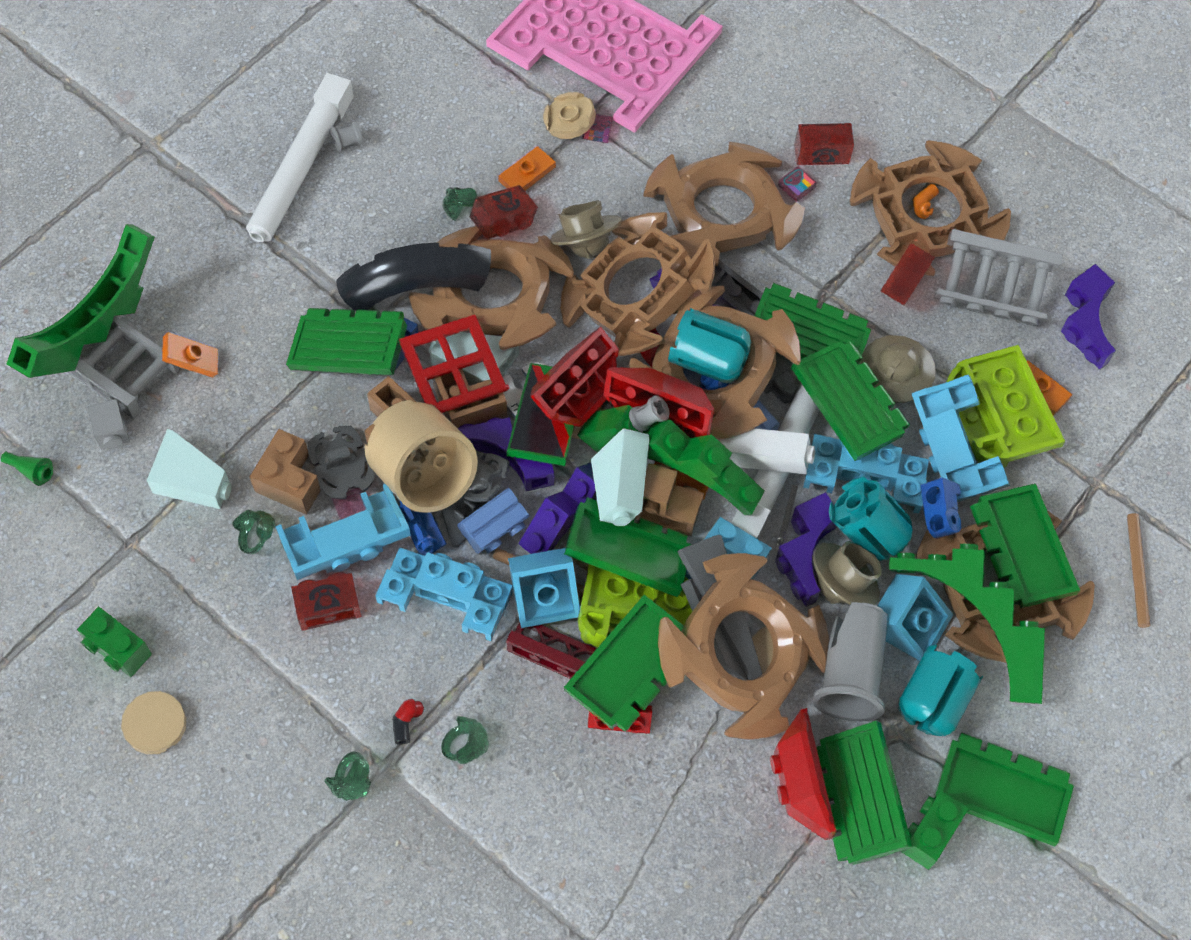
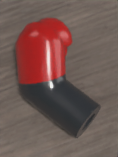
M408 699L401 704L393 715L395 744L403 745L410 743L409 723L413 717L418 718L423 714L424 706L422 702Z

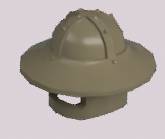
M599 200L572 205L564 208L562 213L558 214L562 229L554 233L550 241L554 245H567L577 256L593 260L609 244L610 232L621 225L622 218L617 215L602 216L600 212L602 204Z
M888 335L875 339L865 348L862 354L863 359L859 363L866 362L879 380L873 387L883 385L895 403L914 401L911 393L931 387L936 378L935 363L930 352L919 342L906 336Z
M846 541L842 546L835 543H822L814 549L813 562L818 573L817 585L830 604L847 603L851 605V602H864L875 605L879 602L880 590L877 579L882 574V568L874 554L851 541ZM867 563L871 564V566L873 567L874 575L867 567Z

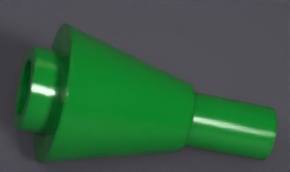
M7 451L1 456V462L15 467L16 470L37 486L45 484L53 475V464L49 458L17 456Z

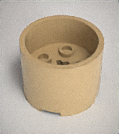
M406 400L394 404L376 418L373 422L375 427L372 430L368 444H365L367 462L371 469L406 507L417 512H436L451 506L467 492L477 471L478 460L476 450L471 441L435 406Z

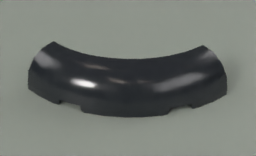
M437 242L390 249L376 254L371 262L362 266L357 263L345 271L336 280L338 292L343 301L354 311L368 310L384 299L415 289L455 287L479 292L489 275L491 249L462 243L458 244V248L439 247Z

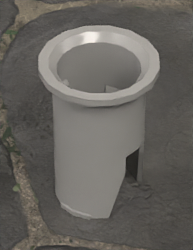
M851 602L844 620L839 616H835L829 640L822 689L816 691L812 698L814 707L822 713L838 719L859 722L872 721L882 717L884 714L885 705L879 699L885 654L888 614L882 608L864 602Z

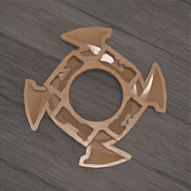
M928 140L925 143V148L931 156H921L885 167L884 172L879 170L878 163L870 158L861 167L852 184L850 205L856 206L873 199L875 216L891 246H884L877 253L879 257L893 266L911 273L934 276L935 269L924 257H941L954 253L953 246L947 245L952 229L1005 240L1010 228L1011 210L1009 208L1004 209L1000 213L988 218L989 205L987 198L972 173L975 172L982 160L967 150L949 143ZM934 183L941 185L951 191L957 198L960 205V215L954 222L946 226L929 227L921 225L911 219L905 212L902 205V195L907 189L916 184Z
M729 142L728 153L694 162L680 171L677 169L674 155L671 154L654 169L647 180L643 197L654 198L657 194L664 195L665 204L677 231L680 233L670 237L683 246L691 259L698 251L702 242L705 239H709L715 255V266H718L720 253L755 245L765 240L766 234L771 231L775 240V248L779 251L794 239L802 225L805 207L797 202L793 205L785 204L772 178L763 169L781 167L782 161L767 151L748 144ZM726 185L745 192L750 197L754 208L751 214L740 222L718 224L703 218L697 212L694 201L703 190L713 186Z
M666 212L646 213L622 221L621 225L612 231L618 237L608 244L580 275L583 280H579L576 275L572 278L566 277L561 293L560 306L564 325L568 328L571 327L586 312L593 322L615 337L614 343L619 348L618 356L644 352L664 343L665 340L661 335L649 331L670 317L696 290H700L703 295L710 291L715 274V255L711 241L705 239L691 259L678 241L661 231L667 227ZM644 257L660 261L662 266L660 280L647 297L628 305H620L610 301L609 286L614 275L621 267L632 260Z
M484 224L464 228L443 237L437 242L439 247L458 248V244L462 243L491 249L490 269L498 268L514 273L521 280L523 287L516 299L496 308H483L470 303L463 296L462 288L434 287L433 295L410 292L409 300L413 313L426 330L475 314L484 334L503 335L499 341V348L505 350L529 343L543 336L556 326V322L549 313L541 314L550 289L549 270L571 278L574 276L570 260L559 245L551 243L550 239L545 235L538 236V242L534 244L500 239L478 240L485 231Z
M724 286L711 287L710 291L704 295L700 290H696L673 313L677 315L664 336L665 342L660 344L656 351L652 368L690 383L684 375V367L668 362L670 347L677 348L675 341L679 332L677 330L678 325L686 310L690 311V308L743 327L750 333V352L741 375L726 387L715 390L703 389L714 407L709 435H713L716 439H727L749 432L767 421L759 407L754 408L774 373L776 352L796 365L801 362L798 336L793 323L783 309L772 311V318L763 320L729 307L712 306L724 293ZM631 358L629 362V368H651L636 358Z
M1048 511L1056 530L1062 523V520ZM977 524L961 528L958 533L939 539L932 537L927 529L917 550L916 559H928V554L946 555L947 560L952 561V549H960V544H977L978 550L985 551L986 547L979 531L988 526L978 527ZM1088 581L1082 585L1077 595L1021 609L1019 604L1014 605L1013 626H1019V621L1039 622L1038 628L1057 625L1062 628V636L1074 640L1086 624L1092 609L1094 582ZM943 583V587L961 625L960 628L952 626L945 636L962 649L975 655L1007 663L1003 649L996 639L997 636L985 617L963 595Z
M736 553L724 554L704 561L702 563L706 572L714 574L717 582L712 584L689 615L682 632L668 617H663L660 620L658 648L661 668L669 688L684 682V676L686 675L719 705L731 711L742 712L743 714L725 730L724 734L727 737L751 740L772 737L786 731L789 728L788 718L781 716L779 708L801 676L808 655L821 672H825L829 634L821 608L817 605L808 609L806 617L772 588L751 579L767 563V558L764 556ZM733 612H745L754 615L764 623L772 638L773 656L767 670L754 680H741L733 677L723 669L716 657L714 649L716 630L721 621Z

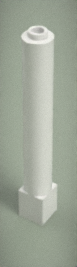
M326 73L313 96L315 103L246 226L249 236L253 240L267 242L272 239L329 135L330 128L333 127L336 120L341 121L354 97L351 80L330 73Z
M800 384L778 431L809 434L820 410L802 384ZM759 469L754 481L765 490L752 515H743L737 510L731 523L759 540L789 473Z

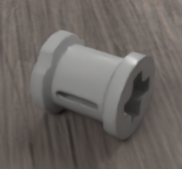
M353 121L351 125L339 129L335 127L330 128L337 151H341L342 147L355 143L363 144V137L357 121Z
M653 396L648 399L645 405L630 409L629 418L633 427L643 432L650 429L651 425L655 422L667 420L669 418V408L661 397Z

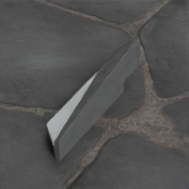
M719 260L718 266H715L711 287L724 286L725 291L721 297L739 311L754 316L763 293Z
M719 534L677 551L692 578L681 584L692 611L712 584L717 582L714 574L706 572L702 562L727 554L722 536ZM733 612L721 621L715 633L714 649L716 657L723 669L729 674H734L741 680H754L763 673L745 613Z

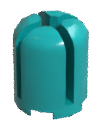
M690 308V311L686 310L677 328L679 330L675 341L677 348L670 347L668 362L723 383H730L738 378L750 352V333L743 327L692 308Z
M863 476L845 484L842 487L844 492L838 498L835 505L832 502L830 503V520L851 542L874 554L878 561L888 560L891 555L895 557L897 553H901L912 538L913 528L910 516L877 480H867Z
M931 645L925 650L899 698L898 710L910 725H915L916 721H919L917 729L925 734L946 736L957 728L983 676L979 677L975 672L977 665L962 654L953 651L952 655H948L943 652L934 651L937 645Z

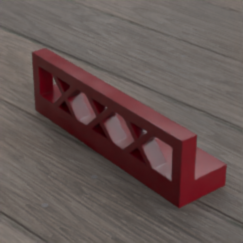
M520 622L515 631L511 630L506 640L508 652L569 679L585 663L575 657L583 654L591 656L596 650L594 647L543 625L526 627L538 633L540 639L538 642L522 635L525 628H521ZM555 642L565 644L568 654L547 645Z

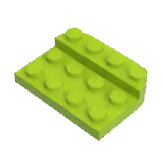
M1019 345L962 360L957 363L956 367L949 374L946 382L969 374L980 401L979 405L958 412L974 457L978 463L999 456L1005 468L1011 461L1063 447L1065 439Z
M589 564L578 615V628L581 632V639L585 643L599 647L643 595H646L683 625H685L687 618L692 613V609L683 588L679 596L675 597Z

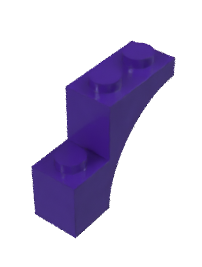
M1094 264L1072 280L1065 293L1069 302L1074 307H1077L1078 310L1067 318L1061 332L1066 340L1074 344L1090 363H1093L1101 370L1109 363L1116 351L1107 340L1099 317L1100 304L1107 298L1115 282L1097 264Z
M510 417L505 419L493 418L486 423L476 425L464 424L458 428L471 441L477 451L486 454H496L510 462L509 466L520 477L526 492L554 486L552 464L507 456V448L512 433Z
M591 462L575 469L563 491L545 498L518 543L527 552L534 554L553 550L559 540L572 526L580 502L585 503L587 497L597 500Z
M826 492L795 507L791 524L796 534L801 536L780 545L775 559L782 575L786 574L790 580L792 593L796 599L802 600L805 607L816 603L820 594V589L812 569L813 551L824 536L837 528L830 520L829 507L832 501Z

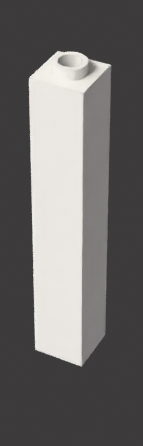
M754 428L749 432L731 438L718 439L732 452L730 459L742 468L807 474L808 463L813 464L815 458V446H811L809 434Z

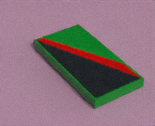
M530 363L507 448V456L565 466L575 426L550 420L530 397L532 387L552 368V366Z

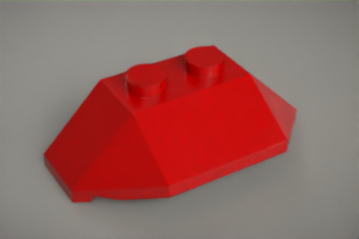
M602 327L597 328L566 353L532 387L530 397L550 420L577 427L582 426L607 400L603 396L607 369L617 367L616 358L619 354V348Z
M610 367L607 369L603 396L608 402L611 401L614 408L630 405L632 408L643 406L648 402L649 398L659 396L668 405L669 418L667 420L674 422L690 438L710 434L714 407L701 387L652 368Z
M804 708L799 711L778 742L774 755L770 756L773 774H778L781 786H777L780 805H785L787 815L824 840H830L836 833V827L808 709Z

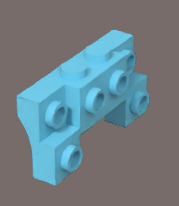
M969 374L911 393L923 425V429L919 430L925 446L930 445L933 453L929 457L934 473L939 472L941 478L943 477L960 484L961 496L957 497V502L1010 486L999 456L978 464L975 460L958 413L980 404Z
M814 434L811 446H815V458L813 464L808 463L803 488L809 489L810 484L814 483L827 486L826 492L832 494L836 479L850 482L853 479L864 476L867 480H877L885 490L892 491L893 489L892 497L897 503L914 506L913 512L919 514L923 506L920 485L927 482L926 474L929 459L902 454L901 447L890 443L854 461L840 439Z
M383 484L384 491L369 497L366 492L360 494L366 510L311 532L304 516L298 518L299 524L284 530L281 524L275 526L297 580L322 570H326L327 573L344 571L350 567V564L360 560L369 561L374 559L380 552H383V546L411 536L406 519L392 491L386 484Z
M399 547L390 570H386L375 596L377 603L383 605L384 601L399 605L400 611L406 612L415 591L416 596L466 612L462 623V631L469 633L470 630L485 634V639L492 641L499 621L512 596L513 585L484 576V571L475 564L469 562L461 564L442 553L434 555L427 552L424 556Z

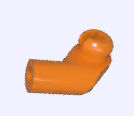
M930 184L913 198L914 212L921 219H926L933 214L934 208L930 207V201L939 194V190L934 184Z

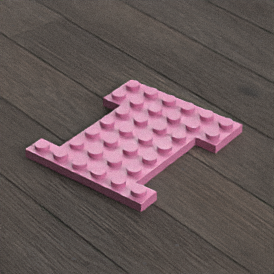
M523 0L486 39L487 47L526 70H529L544 54L620 98L624 103L614 113L613 121L635 133L722 33L723 26L701 14L686 30L635 0Z

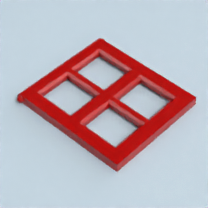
M475 314L399 339L423 402L429 405L432 404L441 413L506 392L509 389V385L504 382ZM469 330L478 351L454 359L446 337ZM438 340L447 361L423 369L415 347ZM483 362L492 384L468 392L460 369ZM452 372L460 395L436 402L428 380Z

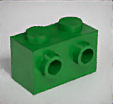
M99 606L77 628V631L83 638L80 643L92 654L95 655L96 652H99L104 656L105 659L103 661L115 672L122 670L129 677H132L152 655L145 641Z
M940 791L935 799L929 796L919 811L924 815L919 824L912 822L908 828L912 848L902 850L901 852L927 870H930L937 862L969 808L943 791Z

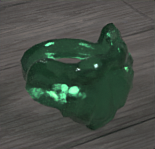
M449 187L446 189V196L442 201L444 211L454 221L457 220L464 206L483 207L484 201L478 200V194L473 188L460 189L458 187Z
M245 510L232 522V526L240 531L238 536L240 550L246 554L259 552L263 548L265 541L271 538L273 528L277 526L272 515L261 510ZM256 521V534L260 541L255 547L250 548L247 544V537Z
M458 716L456 718L458 726L452 728L442 740L441 750L447 759L458 761L459 764H467L487 752L489 747L488 734L482 724L476 719ZM461 734H469L466 745L459 749L456 754H452L450 750L452 741Z
M352 751L346 754L338 764L335 777H327L324 782L332 794L339 799L342 798L347 801L366 797L371 785L369 781V763L367 760H364L361 753ZM353 762L347 776L344 778L347 767Z

